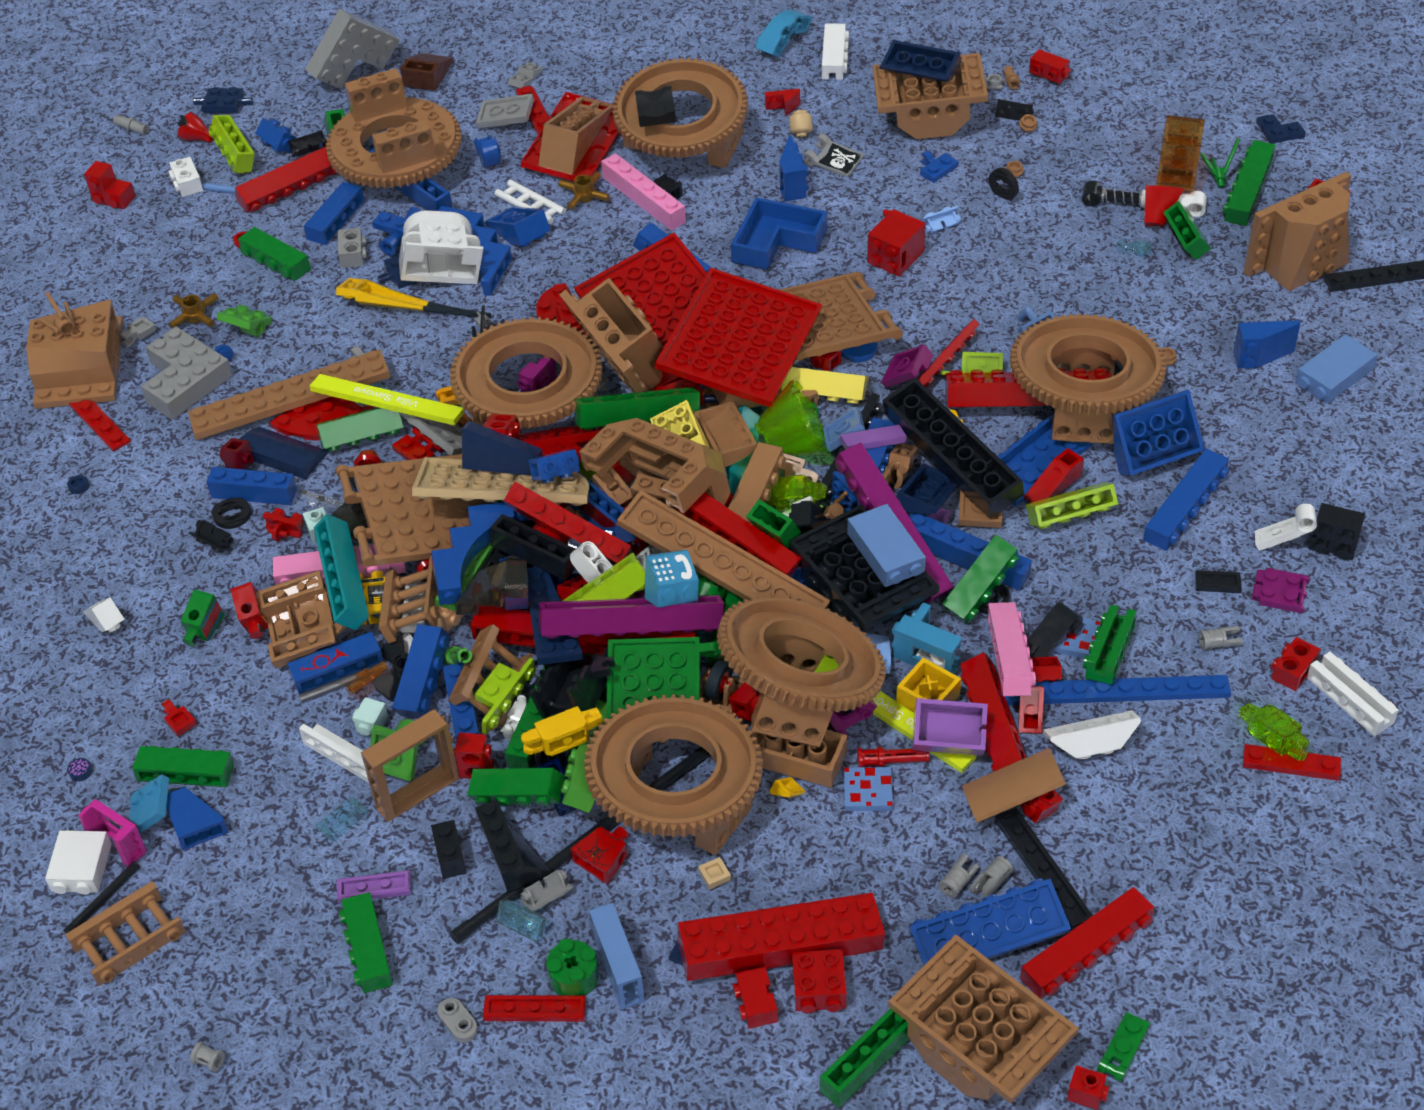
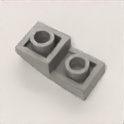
M527 62L519 67L516 75L509 78L508 85L517 88L529 86L541 74L543 68L536 66L535 63Z

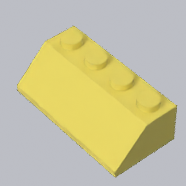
M792 367L782 386V390L787 391V393L816 390L818 392V399L819 395L827 396V400L839 401L840 397L847 398V403L859 404V400L865 399L869 376Z

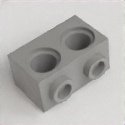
M361 228L338 230V257L341 268L364 266V259L367 258L366 247L363 246H367L366 236L361 233Z

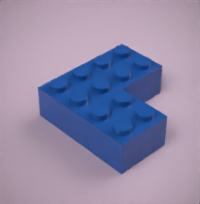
M756 197L731 243V262L768 270L779 246L816 253L828 229V212Z

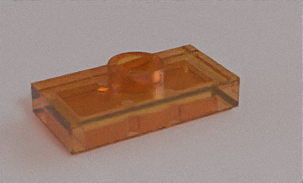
M382 661L371 670H368L366 667L356 675L358 679L348 685L345 691L349 696L353 695L385 672L388 666Z

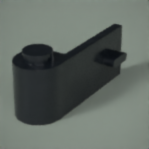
M1062 602L1057 603L1027 639L1030 658L1048 657L1066 634H1078L1084 625L1082 623L1083 617Z

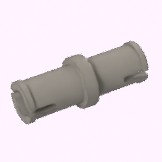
M120 114L115 115L113 118L114 125L124 127L129 132L135 131L142 135L149 132V125L138 122L135 118H127Z

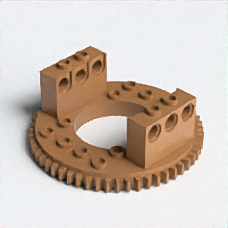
M681 57L680 60L673 58L672 61L666 59L665 62L659 61V64L652 63L651 67L645 66L644 70L639 69V73H633L634 77L629 76V81H624V86H620V90L617 91L613 101L614 123L619 134H622L624 147L640 151L642 149V152H648L649 155L655 154L657 157L663 156L664 158H687L688 156L702 155L704 152H707L708 165L726 168L744 133L743 124L748 113L746 90L744 85H742V81L738 80V76H734V72L729 73L728 68L724 69L723 65L718 67V63L711 64L710 60L704 62V59L699 61L697 58L690 60V57L687 59ZM671 86L672 92L685 90L704 95L710 100L712 107L704 117L690 124H659L640 127L635 91L651 92Z
M397 68L344 83L350 113L343 116L340 121L338 120L337 125L333 126L334 129L330 130L331 134H328L326 151L330 165L341 177L344 176L345 180L350 179L351 183L356 181V185L361 183L364 187L366 185H369L370 188L377 186L378 189L380 187L386 189L387 187H402V185L409 186L411 183L417 184V181L423 182L425 178L430 179L431 175L436 176V172H442V168H447V164L452 163L451 159H455V155H458V150H460L462 145V135L458 120L451 114V111H447V108L443 109L442 105L432 103L430 100L405 97L402 77ZM383 129H387V130L384 131V132L375 134V133L378 132V131H381V130H383ZM370 136L373 138L375 148L373 153L363 148L364 143Z
M1080 313L1077 315L1069 314V316L1061 315V317L1053 316V319L1046 318V321L1040 320L1039 324L1034 323L1033 328L1027 327V331L1023 330L1022 335H1018V339H1015V344H1013L1011 349L1010 369H1012L1011 373L1014 374V379H1017V384H1021V388L1026 389V393H1030L1031 397H1035L1039 402L1041 401L1045 405L1054 408L1052 440L1114 444L1113 414L1131 410L1133 407H1139V404H1145V400L1150 401L1151 396L1154 397L1156 392H1159V389L1162 388L1167 363L1165 362L1164 352H1161L1162 348L1158 347V343L1153 342V338H1148L1149 334H1143V330H1137L1136 326H1129L1128 322L1122 323V320L1116 321L1112 317L1109 319L1105 316L1099 317L1096 314L1090 316L1089 314L1081 315ZM1119 361L1124 369L1114 376L1115 362ZM1058 368L1065 369V371H1074L1075 368H1084L1086 371H1094L1095 368H1106L1107 371H1110L1112 377L1101 380H1085L1069 376Z
M522 317L521 320L515 318L511 322L508 320L503 324L499 322L495 327L491 325L488 330L484 328L483 333L477 332L476 337H470L471 341L465 342V347H460L461 352L456 353L457 357L453 358L454 363L451 364L450 381L453 395H455L459 405L463 406V410H468L472 422L483 425L492 414L516 415L517 422L520 423V429H530L531 427H540L542 425L547 426L550 423H556L558 420H564L567 416L570 417L576 408L574 399L595 397L597 387L600 386L603 375L601 354H599L596 344H593V339H589L588 334L584 335L583 331H578L577 327L571 328V324L564 325V321L558 323L556 319L553 321H549V318L541 320V317L533 319V317L525 319ZM520 354H542L547 359H554L561 366V373L555 381L542 389L531 392L509 391L499 387L491 379L492 373L497 370L496 367L500 363Z
M758 596L757 599L751 597L750 601L744 599L743 603L739 601L737 605L733 604L732 608H728V611L722 616L717 631L718 649L722 650L721 655L725 656L724 661L729 663L728 666L734 670V673L760 692L752 714L751 731L767 734L771 737L788 739L796 743L820 747L833 712L847 711L848 709L855 710L856 706L861 708L862 704L867 705L868 701H872L880 692L885 680L886 667H884L885 661H882L883 656L879 655L880 650L875 649L877 645L871 643L872 639L867 638V633L861 632L860 627H855L853 622L847 621L845 617L839 616L836 612H831L828 608H822L821 605L817 606L812 602H804L802 599L800 601L795 600V598L788 599L785 596L783 598H778L777 596L762 598ZM825 654L833 657L838 665L837 669L829 672H815Z
M672 694L671 698L662 695V698L657 699L656 696H653L652 700L644 698L642 703L636 700L633 706L626 704L625 710L619 708L618 714L611 713V719L605 718L604 725H598V731L593 732L594 737H590V744H587V752H585L584 769L586 784H588L589 792H592V798L596 799V804L598 806L602 805V811H608L610 818L615 816L617 823L622 821L624 827L631 826L633 831L638 829L642 831V834L648 832L652 833V836L658 834L664 838L666 835L675 838L676 835L685 837L691 834L695 836V846L716 856L753 806L755 791L759 790V784H761L762 752L760 751V744H757V737H753V731H748V724L742 725L743 719H736V713L729 714L728 708L722 710L720 704L714 706L711 700L707 703L703 702V698L694 700V696H691L689 699L685 698L684 695L676 698L675 694ZM669 739L691 741L708 751L716 764L715 770L708 780L698 787L681 792H666L654 789L644 784L638 777L641 775V770L649 760L652 761V743L656 741L666 742Z

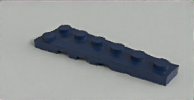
M537 567L525 568L524 576L528 590V603L538 665L583 660L582 649L576 637L558 635L557 638H546L541 636L539 630V602H556L561 600L548 572Z

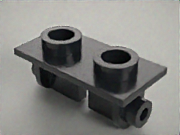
M1002 99L997 101L995 117L1020 121L1024 115L1034 114L1033 105Z
M323 131L289 140L288 143L292 157L318 150L320 143H323V147H326L327 139L324 138Z
M198 520L196 522V531L188 533L196 537L195 540L197 542L211 545V549L216 552L223 553L224 551L233 550L229 546L233 541L231 534L220 528L215 530L216 526L206 520Z

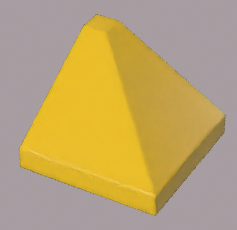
M792 777L775 780L769 792L772 795L790 798L803 795L806 791Z

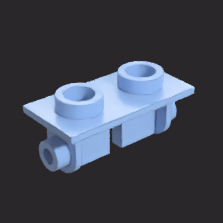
M958 206L952 208L945 207L940 212L926 214L922 220L926 223L925 232H930L931 234L943 230L941 223H944L946 228L958 225L961 222L960 215H956Z

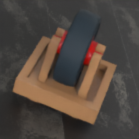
M719 660L712 668L709 667L700 681V698H703V702L706 703L711 700L714 706L720 704L722 710L728 708L729 714H732L728 698L745 681L732 676L733 669L728 666L729 663Z

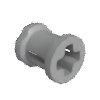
M200 1041L191 1052L190 1062L195 1065L202 1064L209 1067V1070L215 1073L224 1062L225 1053L220 1049L213 1050L207 1047L206 1043Z

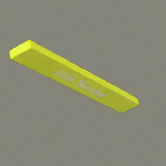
M319 374L310 384L312 392L454 426L464 414L462 407Z
M880 691L876 698H873L878 706L873 711V715L913 741L914 713ZM930 752L960 773H963L976 760L977 756Z

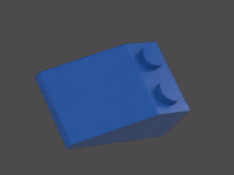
M514 206L485 221L487 226L491 229H496L497 234L512 245H519V247L527 246L531 240L540 239L545 236V233L551 231L543 209Z
M1300 320L1239 323L1233 350L1237 368H1258L1293 353L1301 324Z

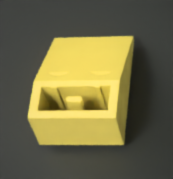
M687 400L650 418L652 424L710 448Z

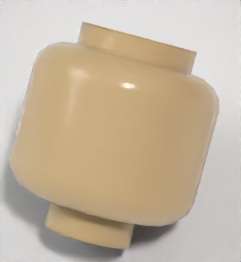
M807 110L794 111L789 117L790 132L796 135L797 138L807 137V134L813 131L812 115L807 113Z

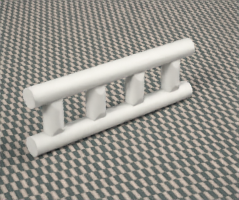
M511 179L507 182L509 188L505 191L500 189L495 191V196L514 206L539 209L544 205L550 208L545 212L549 225L554 221L552 218L554 214L558 212L564 215L566 212V208ZM516 191L522 193L518 198L511 195ZM529 198L536 201L531 206L524 203Z

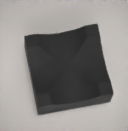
M671 86L651 92L635 91L640 127L676 122Z

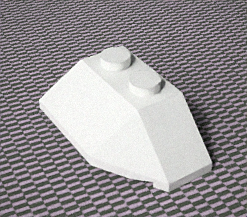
M1131 710L1044 729L1043 733L1052 743L1073 757L1088 759L1091 755L1099 753L1110 754L1113 750L1121 749L1140 724L1141 719Z

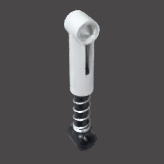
M1088 181L1084 184L1082 202L1086 206L1095 207L1100 202L1106 201L1108 203L1109 201H1115L1116 204L1123 202L1124 205L1126 203L1135 205L1136 203L1139 204L1140 208L1145 209V189H1142L1141 192L1133 193L1131 190L1124 192L1123 189L1121 191H1115L1114 188L1107 190L1102 188L1103 186L1097 181ZM1193 191L1190 194L1182 193L1177 202L1180 201L1193 217H1201L1205 214L1207 200L1205 193Z

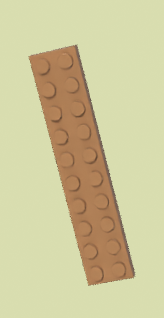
M381 349L370 351L367 354L351 357L339 363H332L329 366L314 369L305 374L292 376L280 382H274L249 392L236 394L230 398L218 400L202 407H196L188 411L195 439L199 440L332 397L310 390V384L319 374L365 385L390 378L391 376Z
M642 490L638 492L617 519L616 525L664 553L688 550L696 572L742 599L750 601L751 597L757 599L758 596L762 598L766 596L770 598L774 596L783 598L785 596L788 599L795 598V600L800 601L802 599L807 603L812 602L814 605H821L825 609L830 603L829 599L680 512L668 507Z

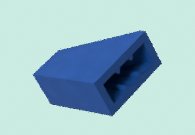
M186 787L168 793L166 807L182 850L228 833L223 817Z

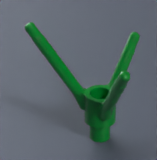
M1240 138L1236 139L1224 167L1218 168L1214 158H1211V164L1202 152L1200 153L1201 158L1211 170L1218 188L1225 187L1228 167L1236 152Z

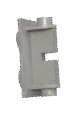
M556 870L543 878L544 887H542L540 881H537L524 888V892L520 894L522 897L520 902L531 912H534L554 899L563 896L572 890L573 886L565 880L567 875L564 870Z

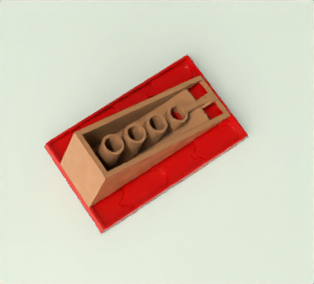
M565 92L522 159L521 167L573 182L579 175L592 176L596 171L598 172L601 161L607 157L608 152L620 135L614 123V104Z

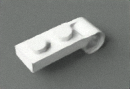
M1301 504L1295 509V517L1255 530V545L1258 550L1271 548L1277 544L1291 541L1301 535L1314 531L1317 526L1314 506L1311 504Z

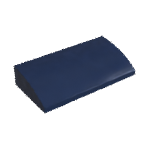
M893 40L880 65V69L948 82L957 72L962 60L960 52Z
M262 427L251 429L240 438L241 440L249 441L254 462L293 474L305 480L328 453L325 449Z
M923 463L899 490L896 497L906 512L935 514L958 486L943 471Z

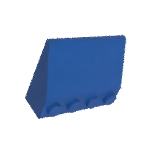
M1184 390L1140 405L1139 407H1134L1131 410L1113 414L1114 455L1120 475L1131 476L1205 450L1190 390Z

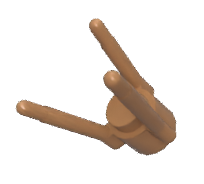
M46 292L45 294L58 316L55 318V326L43 318L40 321L54 330L57 335L60 333L62 335L70 334L77 325L73 320L68 302H64L67 315H64L50 293Z
M847 491L835 499L833 504L826 507L823 514L825 518L833 519L844 513L840 502L847 496Z

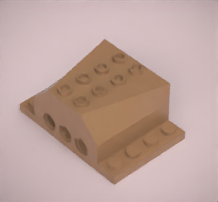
M980 53L961 55L962 63L948 82L880 69L881 64L872 65L878 114L896 112L897 126L915 139L954 135L970 119V103L988 102V92Z
M1344 172L1254 213L1243 273L1249 277L1264 270L1285 289L1291 291L1349 264L1348 220L1350 193L1348 190L1352 175Z
M610 278L606 279L580 300L575 294L571 296L567 290L559 294L584 334H588L589 339H593V344H596L599 353L632 393L650 391L661 382L663 371L655 369V362L664 347L652 330L650 323L645 319L646 316L639 307L636 308L629 295L624 296Z
M111 299L71 309L73 320L77 326L68 335H62L61 333L57 335L54 330L40 321L43 318L55 326L57 313L30 320L26 349L29 374L35 388L33 400L35 409L69 406V403L81 402L83 400L94 401L95 403L116 400L122 339L120 334L123 328L122 316H116Z
M957 935L946 943L888 1001V1007L908 1022L907 1036L929 1067L965 1096L989 1100L995 1093H998L1010 1104L1078 1034L1079 1027Z

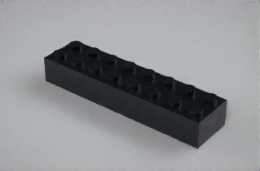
M916 377L882 400L885 415L895 425H900L906 436L990 519L1024 495L1023 480Z

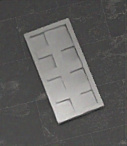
M404 413L400 414L409 424L418 428L420 433L428 436L433 440L434 444L444 449L448 455L462 454V428L458 424L454 426Z

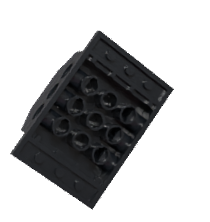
M861 504L789 541V547L796 555L801 557V575L806 586L830 600L827 608L831 612L838 613L839 616L845 617L847 621L853 622L855 627H862L867 631L895 615L919 609L921 604L925 603V599L939 593L940 586L926 571L887 587L883 585L847 534L848 518L868 511Z

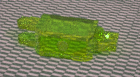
M804 474L779 477L777 484L773 485L771 489L770 500L766 503L769 506H775L779 511H788L794 502L811 496L815 504L816 500L826 497L827 486L823 483L813 482Z
M1248 703L1240 708L1239 716L1248 723L1247 732L1282 756L1287 753L1299 761L1305 760L1307 757L1305 748L1309 746L1310 741L1301 734L1302 724L1274 705H1265L1259 708Z

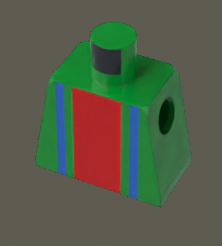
M193 590L181 618V624L186 631L182 640L185 644L193 647L198 639L209 641L224 618L225 614L214 594Z

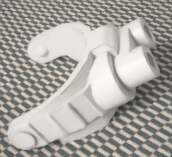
M519 695L517 701L512 705L507 720L500 730L508 741L511 740L527 705V699L523 695Z

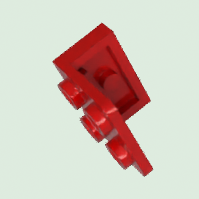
M838 949L794 952L792 961L795 1011L813 1013L816 1010L837 1012L841 1009H846L847 993L843 952Z

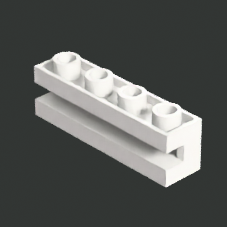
M825 24L822 79H829V73H836V79L843 80V73H847L849 31H846V24Z
M1328 652L1325 654L1322 663L1316 660L1310 664L1307 679L1373 736L1378 735L1395 723L1399 709L1333 653Z

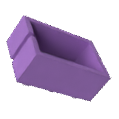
M917 698L914 710L912 750L983 756L986 745L985 727L987 725L988 704Z

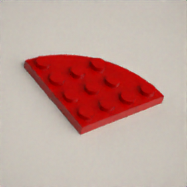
M332 396L285 411L272 420L270 426L287 436L294 435L303 437L304 440L319 441L315 424L374 409V407Z

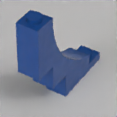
M441 206L438 211L455 212L466 217L471 224L472 235L480 239V246H483L480 284L483 287V294L491 296L512 260L510 245L498 243L496 229L484 227L482 213Z
M504 502L468 506L469 526L450 528L451 548L431 551L432 568L439 605L462 602L461 584L466 569L478 552L490 543V527L501 514L518 522L531 519L505 506Z

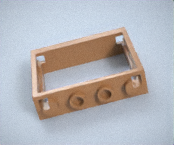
M435 709L361 752L375 808L387 823L459 779L458 768L454 758V748L451 744L453 738L448 729L450 725L446 721V717L444 715L440 716ZM434 735L440 765L389 794L383 765Z

